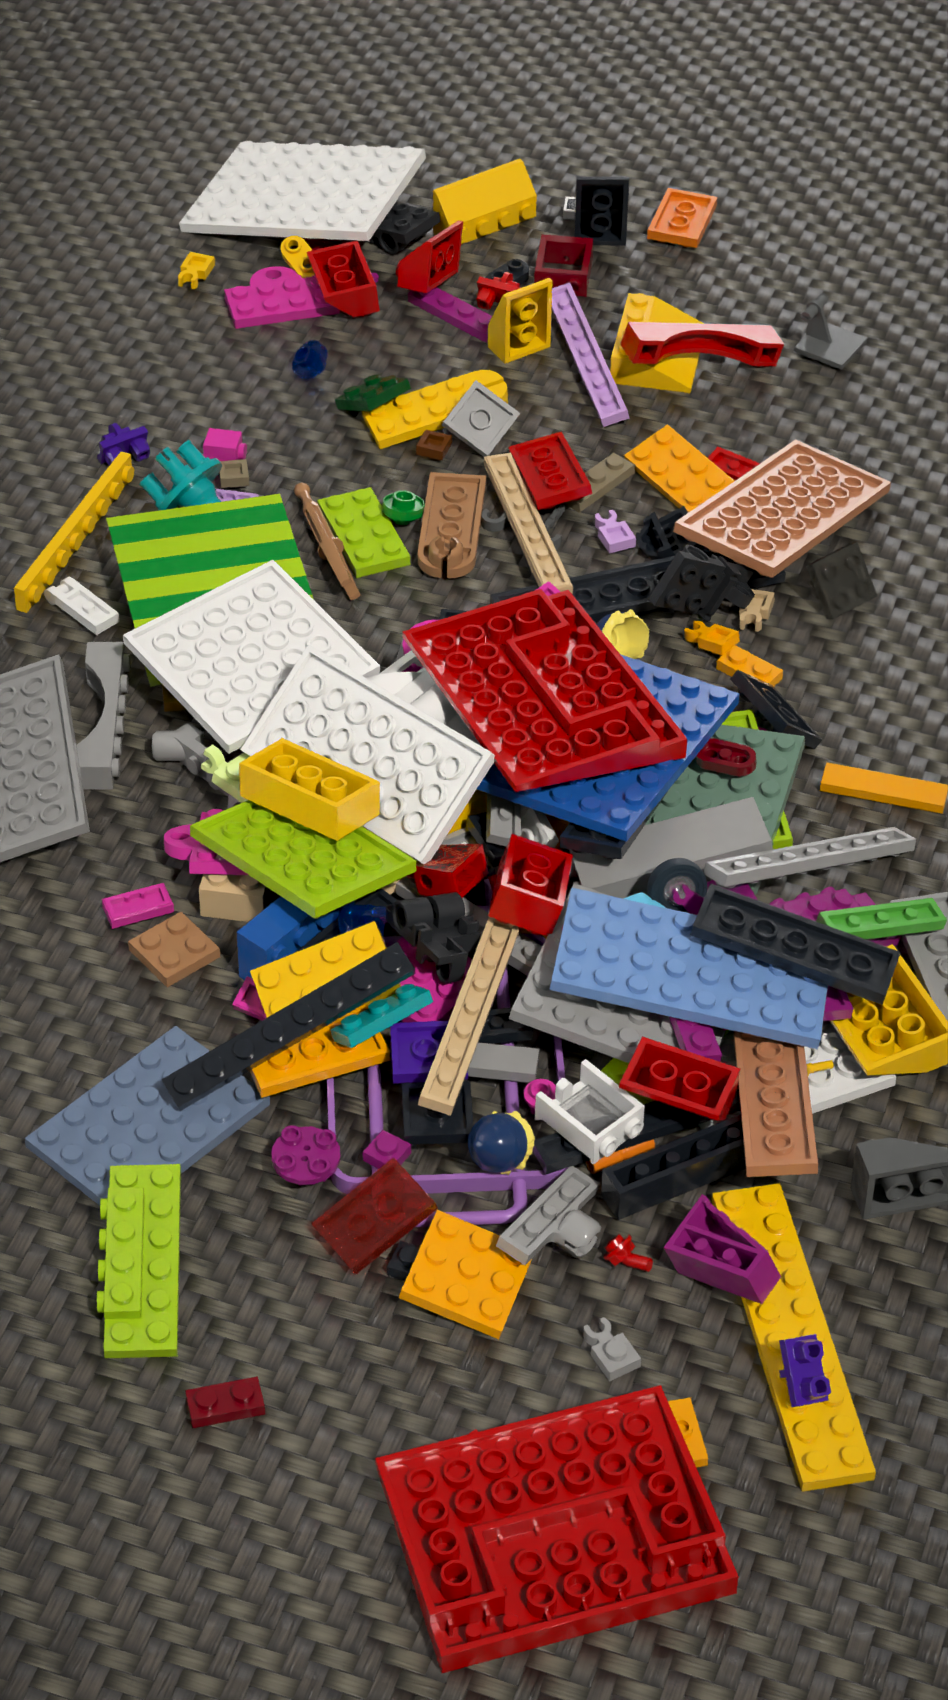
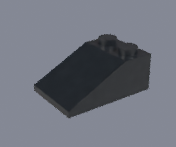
M576 177L574 237L594 238L593 245L626 246L629 177Z

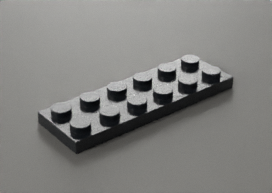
M714 884L709 886L690 933L691 936L881 1005H883L901 953Z

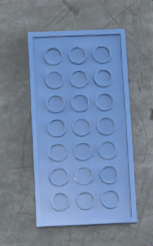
M571 888L549 990L818 1049L821 1040L828 985L691 936L690 933L697 915Z

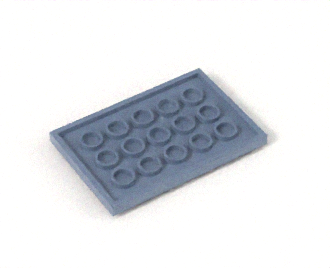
M174 1026L25 1137L26 1148L100 1206V1199L108 1198L110 1166L180 1164L182 1174L270 1105V1096L261 1098L256 1085L241 1075L182 1111H179L161 1079L208 1053L209 1050L180 1028Z

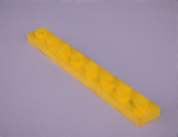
M125 452L118 454L14 587L16 610L27 613L34 603L40 600L47 586L53 583L55 576L61 568L67 565L69 558L75 550L77 551L80 548L85 537L92 533L95 524L102 516L106 515L109 506L114 500L119 498L126 484L132 481L134 467H132L131 454Z

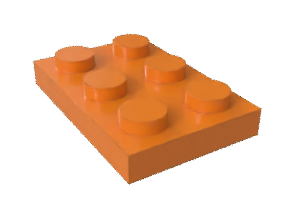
M668 188L647 230V239L697 248L716 209L718 197Z

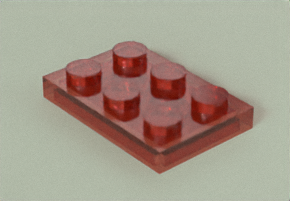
M393 1157L311 1224L354 1275H357L436 1211L438 1207L434 1200Z

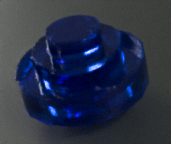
M310 340L303 344L296 351L292 361L294 374L304 380L321 374L326 368L327 348L316 340Z

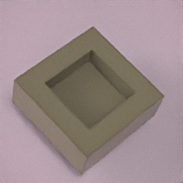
M246 459L220 461L222 463V468L219 472L221 488L249 486Z

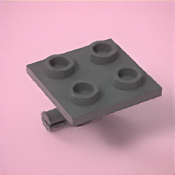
M821 293L816 299L811 300L807 304V309L801 314V319L808 323L807 334L795 346L794 352L826 363L832 367L843 369L867 343L868 338L827 323L823 307L829 302L827 301L829 298L826 294Z

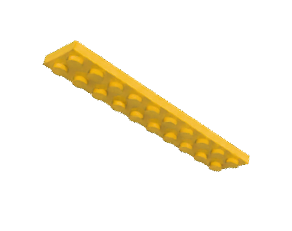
M776 1183L712 1193V1205L719 1211L722 1210L729 1217L730 1221L738 1228L746 1231L768 1251L781 1275V1278L763 1304L744 1297L741 1298L802 1492L875 1480L876 1470L781 1184ZM816 1334L817 1340L821 1341L823 1345L824 1356L821 1362L824 1376L830 1382L831 1393L828 1395L829 1400L791 1407L786 1377L780 1378L779 1370L784 1369L779 1340Z

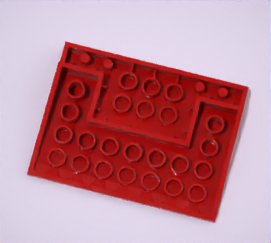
M538 589L402 631L404 641L480 745L496 755L494 757V764L515 792L653 765L672 759L686 758L687 737L569 590L547 596L542 589Z
M661 1385L375 1458V1465L441 1674L737 1594L739 1576L725 1546L726 1535ZM510 1464L520 1472L513 1479L507 1476Z

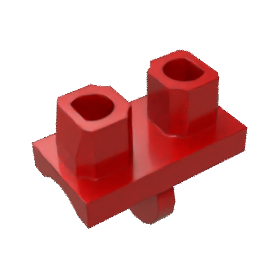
M505 272L502 278L494 277L493 280L479 276L477 281L479 291L476 298L477 305L481 309H491L493 302L499 303L503 294L522 287H520V283L513 282V274Z

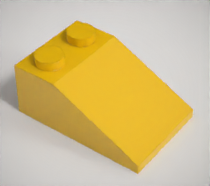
M550 278L503 294L488 324V348L504 364L550 347L552 280Z

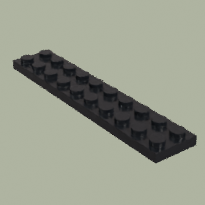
M709 549L702 550L709 556V558L713 554L716 555L718 558L719 556L723 557L727 562L737 564L732 559L720 553H714ZM675 556L571 577L569 579L573 585L572 595L594 622H599L604 616L616 611L627 612L631 609L636 614L661 609L663 607L654 606L648 598ZM752 569L754 573L747 584L753 589L785 582L786 572L782 570L771 578L763 576L758 571ZM533 585L490 594V604L535 591L539 586Z

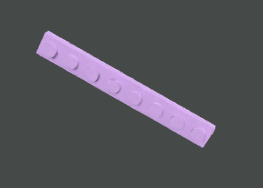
M567 283L552 288V312L603 427L629 419L628 410L571 284Z

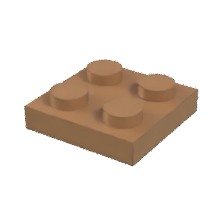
M182 912L128 941L129 951L166 987L173 985L220 958V948Z

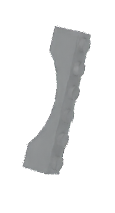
M87 642L85 658L87 685L97 693L103 702L104 709L96 727L85 739L76 745L83 789L113 790L114 777H120V759L116 758V755H122V737H118V734H124V716H120V714L126 713V695L122 694L128 693V675L125 672H130V654H124V642Z

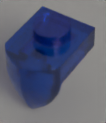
M348 905L340 911L338 925L341 934L375 921L383 937L386 907Z

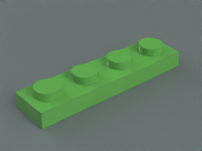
M933 898L819 912L816 922L867 940L942 930L947 919Z

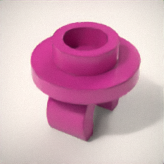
M536 1079L526 1085L524 1099L527 1105H529L532 1114H535L536 1094L540 1091L550 1099H555L556 1085L547 1079Z

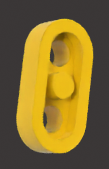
M289 236L284 239L281 244V253L289 267L301 275L302 278L314 276L311 267H304L310 264L306 252L312 251L305 240L299 236ZM291 246H298L296 249H290Z

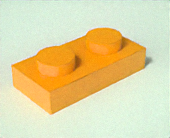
M736 645L732 646L717 660L716 669L731 677L739 670L773 686L778 684L783 678L782 669Z

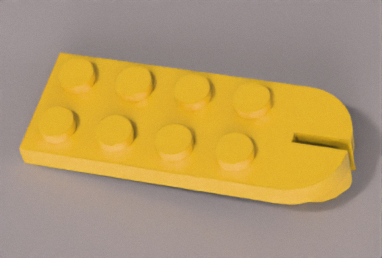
M477 370L399 395L371 411H362V416L379 449H383L422 436L425 430L437 431L445 428L442 426L443 421L475 380L508 404L507 384L504 382V378L497 372Z

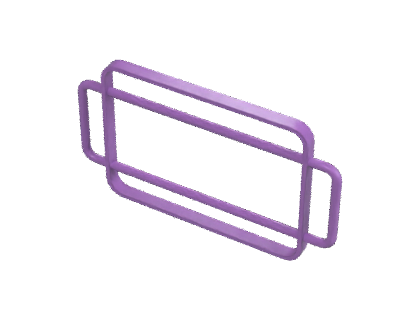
M477 905L489 913V906ZM522 933L543 946L546 940L541 935ZM402 936L383 937L386 948L395 944ZM507 967L496 994L498 1009L511 1007ZM552 1035L558 1082L561 1078H565L562 1040ZM514 1042L500 1043L501 1045L514 1046ZM380 1064L367 1067L370 1143L384 1130ZM334 1077L327 1079L328 1129L336 1135ZM504 1080L506 1113H512L513 1111L520 1113L517 1081ZM372 1166V1177H350L342 1173L339 1168L330 1177L332 1184L339 1191L347 1195L373 1196V1208L376 1217L381 1223L394 1228L430 1227L435 1213L394 1214L387 1208V1195L513 1190L514 1204L506 1210L444 1212L474 1225H490L514 1222L527 1209V1190L548 1189L569 1167L549 1174H545L544 1170L525 1171L524 1168L523 1170L513 1169L509 1175L485 1172L386 1176V1172Z

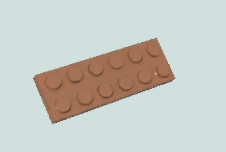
M734 1031L736 1067L741 1068L738 1089L747 1177L818 1174V1159L804 1046Z

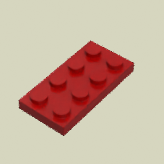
M562 431L508 447L509 453L512 454L538 510L550 509L557 504L577 501L592 494L591 484Z

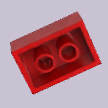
M511 834L499 864L488 916L495 918L503 924H512L527 929L535 935L548 936V934H552L564 906L573 855Z

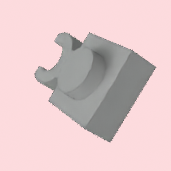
M600 1318L599 1328L602 1332H593L588 1324L584 1326L583 1337L586 1343L592 1346L591 1357L609 1382L641 1367V1357L623 1333L613 1337L611 1334V1323L606 1318Z

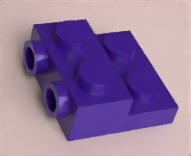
M449 1021L403 1022L390 1026L393 1083L426 1082ZM468 1071L465 1080H468Z

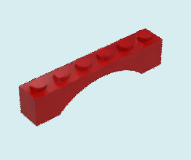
M628 322L620 345L632 364H657L667 357L681 353H709L732 358L751 366H776L784 343L771 325Z

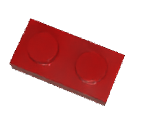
M717 447L708 457L709 460L734 481L760 464L721 447Z

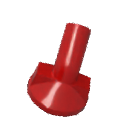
M619 1233L604 1246L607 1253L603 1258L610 1261L614 1266L621 1262L628 1267L649 1272L653 1265L652 1258L631 1253L635 1245L630 1234L623 1238Z

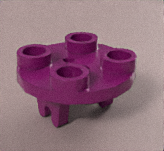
M290 1125L282 1130L281 1136L276 1139L272 1147V1165L276 1173L286 1181L298 1185L326 1182V1179L336 1172L340 1164V1146L336 1141L335 1133L328 1129L323 1130L312 1126L297 1127Z

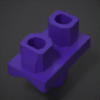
M117 423L110 424L108 426L109 434L103 435V441L99 442L100 454L97 455V459L100 464L107 462L110 466L120 452L132 453L136 461L145 460L150 454V448L147 443L148 431L145 426L130 431L129 427L121 429Z
M811 1334L779 1340L784 1369L779 1370L780 1378L786 1377L791 1407L828 1401L831 1388L829 1379L824 1376L821 1362L824 1356L823 1345L821 1341L817 1340V1335Z

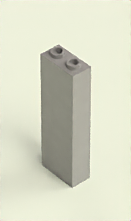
M754 797L645 825L622 859H607L601 855L576 853L568 849L569 854L573 855L569 878L576 879V882H573V884L576 883L623 899L640 892L648 895L647 886L651 873L659 864L672 858L688 859L697 864L704 873L706 862L773 850L772 840Z

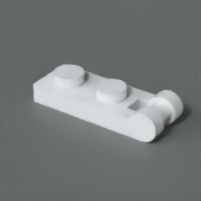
M71 577L61 580L59 586H51L44 591V596L49 604H56L96 635L120 622L119 613Z

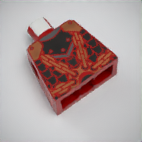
M440 845L429 862L422 864L416 860V872L407 875V877L415 879L417 891L420 895L433 896L457 892L463 898L489 873L483 845Z

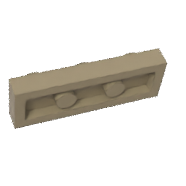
M612 453L585 473L591 484L592 494L580 500L568 501L563 504L580 513L635 473V464Z

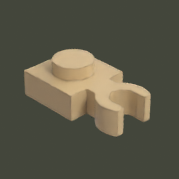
M751 589L755 594L754 598L745 609L739 607L740 629L744 630L746 624L753 623L755 624V631L759 632L762 629V619H769L775 600V592Z

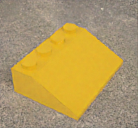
M628 293L611 355L610 372L615 384L691 393L700 353L672 355L657 364H632L620 344L628 322L704 323L655 296Z
M893 944L887 946L888 948H891V949H894V950L897 951V949L894 947ZM901 955L899 956L883 1005L846 992L853 1007L851 1018L829 1020L867 1076L927 1073L948 1064V1021Z

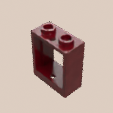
M541 234L534 283L547 278L552 280V288L570 283L576 296L587 297L593 261L594 238ZM545 263L582 265V270L544 268Z

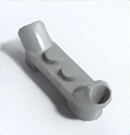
M186 723L175 731H156L152 735V754L156 761H180L187 766L191 773L199 775L213 789L219 790L228 796V809L241 803L211 782L213 774L201 769V764L209 759L204 755V750L207 747L204 745V733L190 723Z

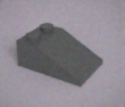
M891 1137L878 1140L870 1139L865 1142L856 1143L850 1188L862 1219L948 1205V1148Z

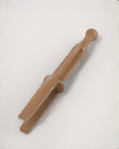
M298 483L294 488V493L296 497L301 499L303 513L319 544L317 549L319 557L323 560H328L351 601L357 599L361 594L342 554L344 550L343 542L339 538L334 537L319 504L313 501L310 496V487L306 483Z

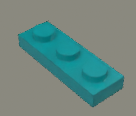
M406 984L397 988L396 993L392 996L376 1000L369 1004L367 1010L342 1019L340 1025L330 1030L334 1042L353 1048L431 1004L433 999L430 991L414 984Z

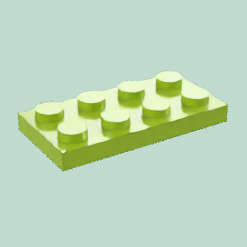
M371 487L317 500L334 537L339 538L343 542L344 550L342 554L356 578L411 565L410 554L388 516L382 512V506Z

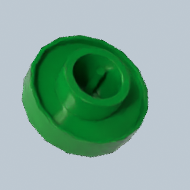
M400 490L383 498L382 512L396 524L408 525L410 522L423 516L425 504L423 499L414 493Z

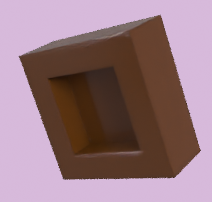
M425 430L416 445V455L443 461L452 445V435Z

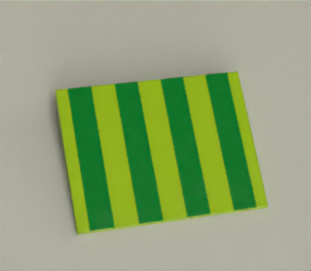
M280 494L106 518L135 629L271 560H274L314 600ZM145 666L150 687L162 684Z

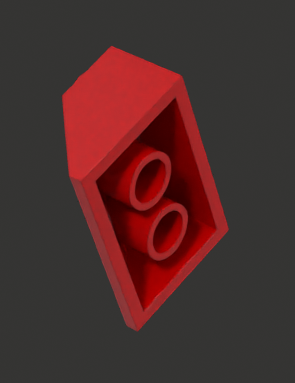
M458 220L400 260L396 267L397 287L428 293L456 274L459 270L463 221Z
M357 240L306 252L326 303L353 317L366 316L380 311L377 286Z
M642 1036L619 1083V1088L721 1121L726 1119L736 1097L741 1068Z

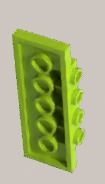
M180 1164L110 1166L108 1198L100 1199L101 1220H107V1228L99 1229L100 1250H106V1257L104 1260H98V1280L105 1281L104 1291H97V1312L104 1313L105 1359L178 1357Z

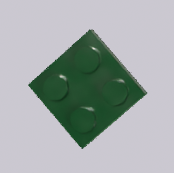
M376 374L365 378L364 383L360 386H352L343 391L344 394L334 400L338 410L371 411L408 391L411 387L408 378H396L395 375L380 377Z

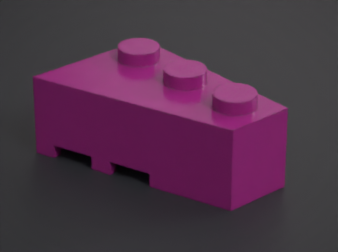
M703 1194L664 1246L667 1255L679 1274L763 1304L781 1278L768 1251L746 1231L738 1228L730 1221L729 1217L722 1210L719 1211Z

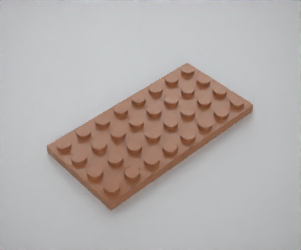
M795 439L677 520L673 532L683 536L688 541L707 547L714 553H720L737 564L752 568L763 576L773 578L886 495L890 490L891 482Z

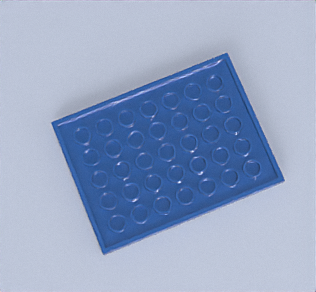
M621 655L687 737L686 758L672 759L653 765L519 792L513 790L493 763L477 790L627 842L739 704V693L693 677L672 672L666 668L645 663L639 659Z

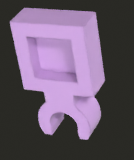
M609 510L608 519L601 518L599 513L595 514V527L598 529V537L609 553L636 547L635 535L625 521L617 522L615 511Z

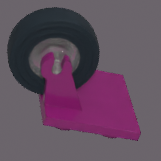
M672 858L662 862L653 870L649 877L647 888L649 897L667 909L698 915L710 884L718 885L714 880L707 882L704 873L694 862L685 858ZM748 883L735 885L734 888H725L757 900Z

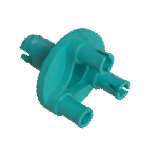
M187 440L176 452L188 465H184L169 447L162 450L167 459L161 453L155 458L172 477L173 486L171 490L168 491L153 472L148 474L139 484L156 502L155 506L158 508V511L221 502L216 495L215 485L212 481L220 472L222 463L217 458H205L192 442Z

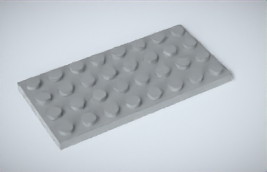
M59 654L0 674V862L90 832L64 664Z

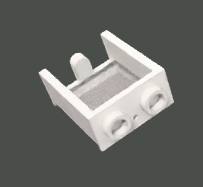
M585 1059L581 1062L580 1081L575 1085L566 1078H561L556 1084L554 1100L550 1099L542 1091L536 1094L535 1120L545 1121L588 1156L592 1164H595L604 1156L612 1155L619 1145L629 1138H635L642 1131L644 1126V1105L627 1091L619 1088L617 1083Z

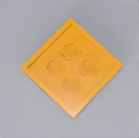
M437 1210L401 1289L399 1298L499 1339L532 1259L526 1265H523L496 1247L500 1235Z

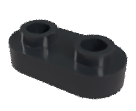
M512 259L485 277L493 280L494 277L502 278L505 272L513 274V282L520 283L521 285L529 279V266L520 259Z

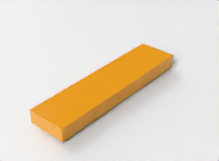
M826 762L820 791L943 814L948 794V785Z

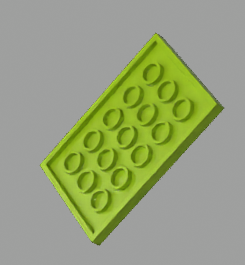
M250 800L190 825V836L315 919L416 872L415 859L362 826L336 841L289 818L280 816L278 813L257 805Z

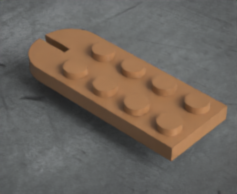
M430 472L418 546V565L426 574L441 578L444 561H447V578L462 577L473 570L478 549L486 490V476Z

